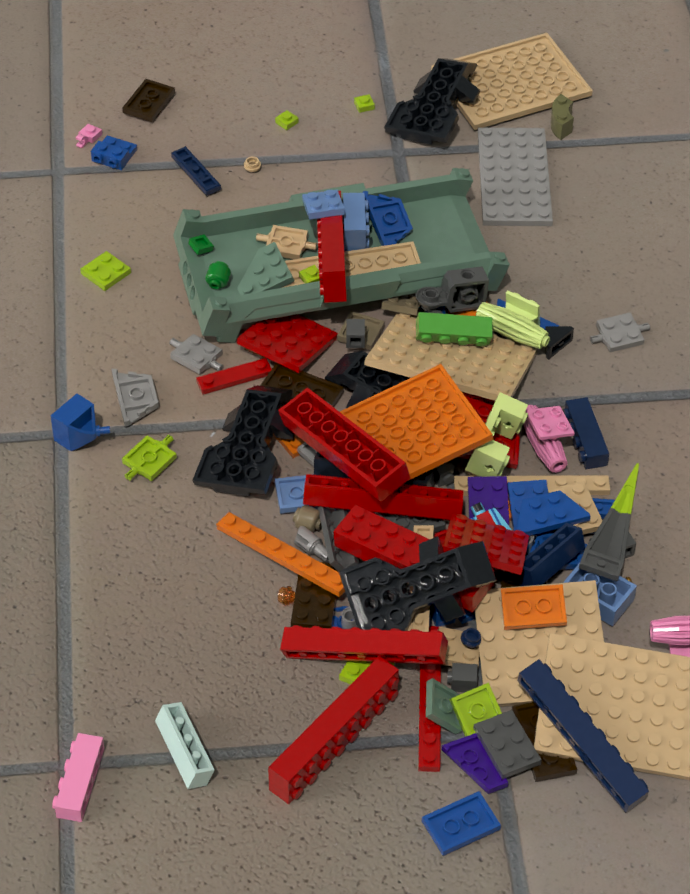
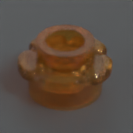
M291 586L281 587L278 592V602L288 606L294 601L295 592Z

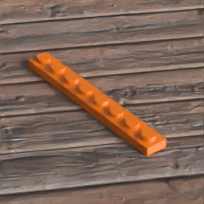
M228 512L216 524L217 529L332 594L340 597L345 592L339 572L236 515Z

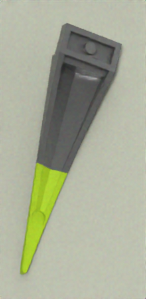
M636 463L604 520L586 546L579 569L618 581L625 559L639 463Z

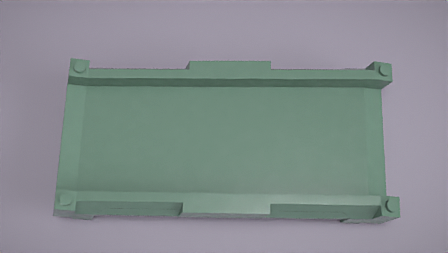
M452 168L449 175L367 189L364 183L312 191L316 193L326 190L341 191L342 203L343 193H362L363 191H368V194L375 196L382 194L387 197L400 198L413 228L411 233L397 244L413 241L421 263L346 276L347 302L324 303V295L320 296V281L240 295L237 289L258 249L267 245L266 242L256 241L257 233L268 235L273 225L308 230L307 242L317 243L316 251L305 249L301 258L318 256L317 219L309 220L302 201V195L310 192L291 195L289 202L201 216L200 210L183 209L173 234L180 257L178 266L192 314L197 315L202 336H216L218 342L235 343L242 324L413 294L424 287H441L442 278L448 270L483 266L489 279L488 291H497L510 264L505 253L490 252L466 198L473 179L469 170L464 168ZM369 216V223L366 224L369 225V236H366V238H369V248L379 247L381 243ZM205 234L214 245L213 251L197 255L188 244L189 239ZM283 257L284 261H286V260H293V259H290V258H284V257ZM217 261L224 262L231 270L229 282L224 288L213 289L205 280L209 265Z

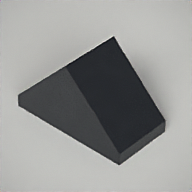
M545 326V330L549 333L548 336L550 337V341L545 347V354L548 360L573 340L574 328L572 326Z

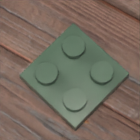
M432 678L426 682V717L452 733L457 734L462 731V728L449 699L460 694Z

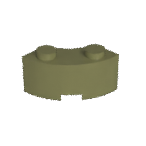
M562 94L554 100L551 111V130L560 140L572 133L574 121L572 116L573 101Z

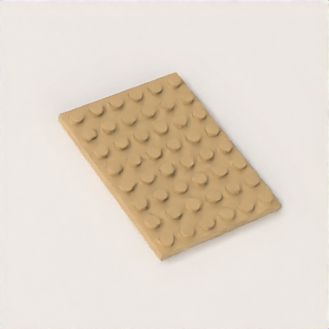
M548 33L454 59L477 63L478 65L472 77L467 78L468 81L480 89L475 103L461 102L458 100V97L454 102L474 130L552 108L554 100L560 94L571 101L592 96L593 90Z
M397 312L365 358L364 365L412 378L442 364L461 392L496 401L500 392L510 397L514 396L534 360L538 348L518 343L510 338H501L495 334H492V340L486 346H477L476 344L459 345L458 343L442 344L434 341L425 343L416 340L417 316Z
M550 633L545 663L551 668L552 675L557 680L562 681L566 692L576 698L581 710L591 716L592 723L596 728H600L605 733L606 740L610 745H614L619 750L620 757L625 762L630 763L634 771L690 780V657ZM539 708L534 748L537 753H544V755L554 757L559 756L566 759L570 757L577 761H583Z

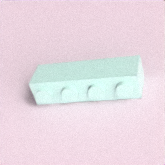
M182 702L162 705L155 722L187 789L207 786L215 770Z

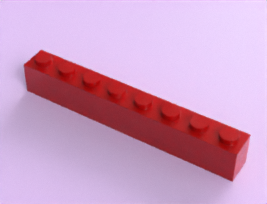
M306 474L303 505L349 510L354 505H358L372 513L399 514L410 517H427L429 519H447L450 521L452 514H462L464 490L403 484L380 502L351 478Z
M294 625L292 627H284L280 650L286 658L373 662L380 656L387 662L445 664L448 640L444 633L439 630L423 632L417 629L401 631L395 628L390 630L378 628L364 630L357 627L342 629L340 627L322 628L319 626L304 628Z

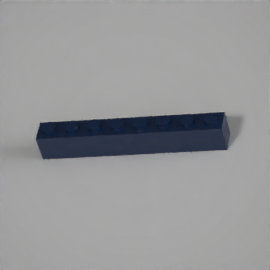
M538 659L519 672L517 680L625 813L646 799L649 790L645 781L635 775L631 764L625 762L620 757V752L614 745H610L606 740L605 733L600 728L597 729L592 723L591 716L581 710L576 698L566 692L562 681L557 680L552 675L551 668Z

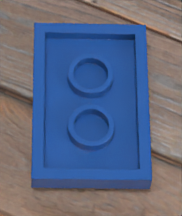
M546 480L507 483L513 531L517 530L522 500L547 494ZM554 530L547 531V532H543V533H539V534L554 533Z
M480 791L422 817V823L443 856L501 829V824Z

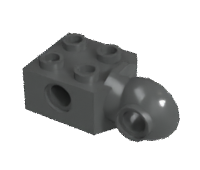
M483 266L448 270L442 278L441 287L421 288L416 293V299L422 309L427 312L437 310L440 306H446L450 313L476 310L482 302L486 303L489 279Z

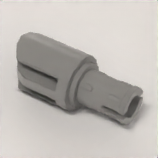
M300 526L294 543L309 555L315 554L324 562L329 563L327 549L322 545V539L305 526Z

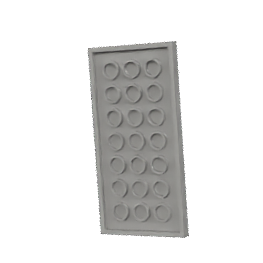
M478 128L483 226H552L553 218L545 128Z

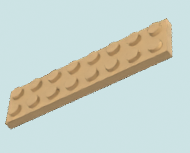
M413 241L344 252L345 277L421 263ZM318 256L286 260L285 263L293 276L294 282L284 287L305 284L299 277V271L312 265L319 269Z

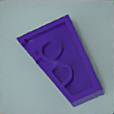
M476 733L442 745L441 750L488 794L508 787L507 779L501 778Z

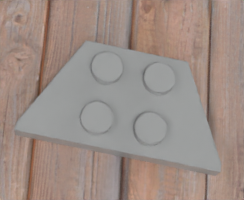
M111 369L125 427L159 408L151 375L137 374L128 371V374L119 373L118 369Z

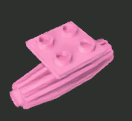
M528 405L525 411L528 413V416L523 424L526 435L546 467L552 473L561 472L566 468L568 462L559 438L574 436L575 432L560 406L538 408L536 405Z
M673 616L652 620L650 622L651 641L668 644L670 654L690 657V616Z

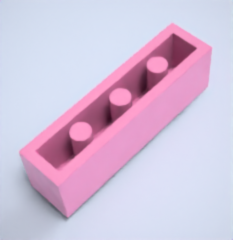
M78 733L76 741H72L70 747L71 757L66 759L64 766L65 775L59 780L58 789L60 791L58 796L55 795L52 808L55 809L56 818L82 822L105 749L103 737Z

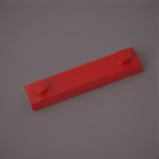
M267 358L196 377V382L203 395L266 377L272 368Z

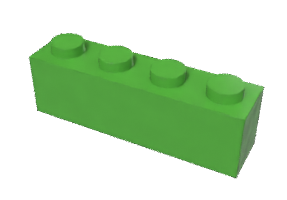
M419 312L416 318V340L425 343L434 341L442 344L458 343L459 345L476 344L477 346H486L490 344L493 337L492 317Z

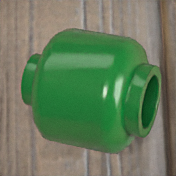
M217 261L209 265L205 280L213 289L224 288L229 282L231 270L226 263Z

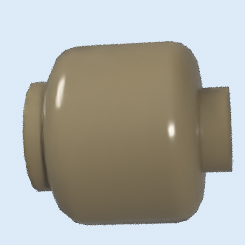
M303 505L301 508L298 507L293 516L295 527L299 529L300 526H305L311 532H314L316 529L320 530L319 510L308 505Z

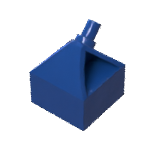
M78 393L50 415L54 441L69 451L76 450L99 437L100 434H110V426L100 427V425H96L94 404Z

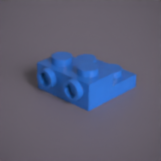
M107 135L103 141H98L92 148L91 159L93 162L123 170L137 151V144Z

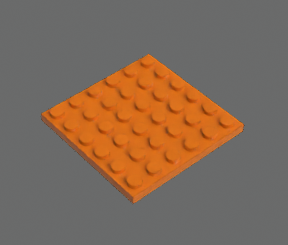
M442 364L340 411L349 420L406 462L410 479L494 440L491 431Z

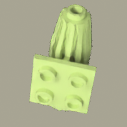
M507 290L506 308L482 302L477 310L476 316L492 317L493 331L518 343L541 349L543 346L546 347L550 341L549 333L540 327V305L533 300L521 297L518 293H512Z

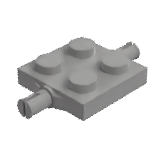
M631 312L597 320L596 326L599 334L590 336V341L592 344L602 341L607 346L609 352L643 345L644 338L641 331L650 330V325L648 322L638 325Z
M192 334L183 342L172 338L169 342L170 345L176 347L170 353V358L198 374L211 367L218 371H221L224 367L223 364L216 361L222 356V349L195 334Z

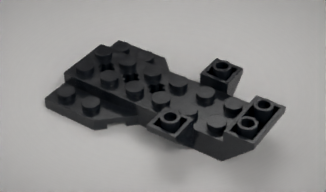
M438 58L432 70L419 79L413 90L417 95L407 102L403 100L396 104L384 126L385 132L400 134L404 140L431 145L434 141L446 143L459 120L458 113L453 108L457 97L461 102L474 104L480 93V89L467 80L468 77H472L478 66L477 63Z
M364 351L345 354L325 376V380L340 386L345 385L354 390L346 406L348 408L410 379V377L366 366L364 364L368 354Z
M259 385L248 388L241 405L227 415L222 429L223 431H229V435L222 439L223 442L214 447L211 445L205 448L192 480L194 485L212 487L214 492L250 496L251 493L266 495L278 464L276 457L269 449L273 434L276 438L294 440L295 434L284 426L278 411L290 401L293 393L292 389Z
M437 536L419 544L420 562L401 569L375 557L339 571L357 628L370 630L371 628L390 630L395 628L407 631L416 610L431 604L436 605L446 622L466 615L460 596L457 594L497 581L484 542L481 541L444 552L440 539ZM408 585L413 586L412 594L407 593ZM390 592L394 593V600L388 599V596H390ZM371 599L376 601L375 608L370 607Z

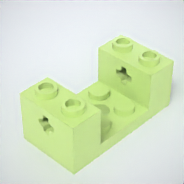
M500 392L485 425L493 436L496 432L512 440L515 433L519 434L528 416V413L525 412L528 404ZM494 440L489 441L473 450L465 470L479 477L501 476L510 458L507 455L510 448Z

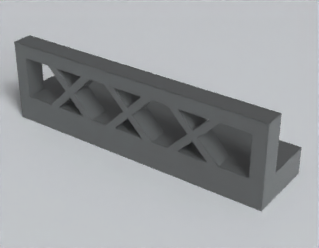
M319 506V516L330 565L339 572L359 564L358 557L334 545L333 531L348 514L347 509L338 508L331 513L326 507Z

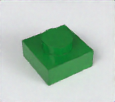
M205 234L192 237L188 242L197 255L211 252L214 248V245Z

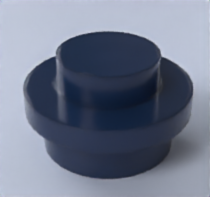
M468 628L462 632L461 641L467 647H478L481 643V634L477 629Z

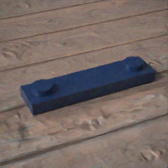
M186 146L171 152V157L206 196L221 190L220 183Z

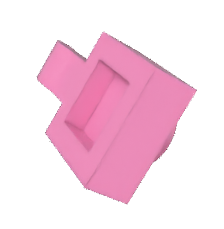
M87 124L78 132L79 134L76 136V139L79 142L76 146L83 148L88 142L94 143L102 135V129Z

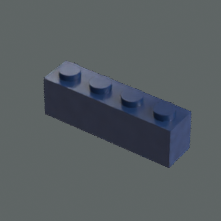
M588 397L566 400L565 408L562 411L575 432L573 445L579 451V461L583 462L585 470L608 466L609 451Z
M565 523L527 555L521 575L517 574L519 585H542L585 548L582 528Z

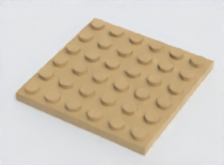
M596 580L531 585L563 584L567 626L504 630L501 602L502 588L489 590L475 609L476 628L481 634V643L478 647L482 684L484 685L489 682L499 707L534 702L517 680L519 672L538 659L543 664L545 663L550 633L604 642Z

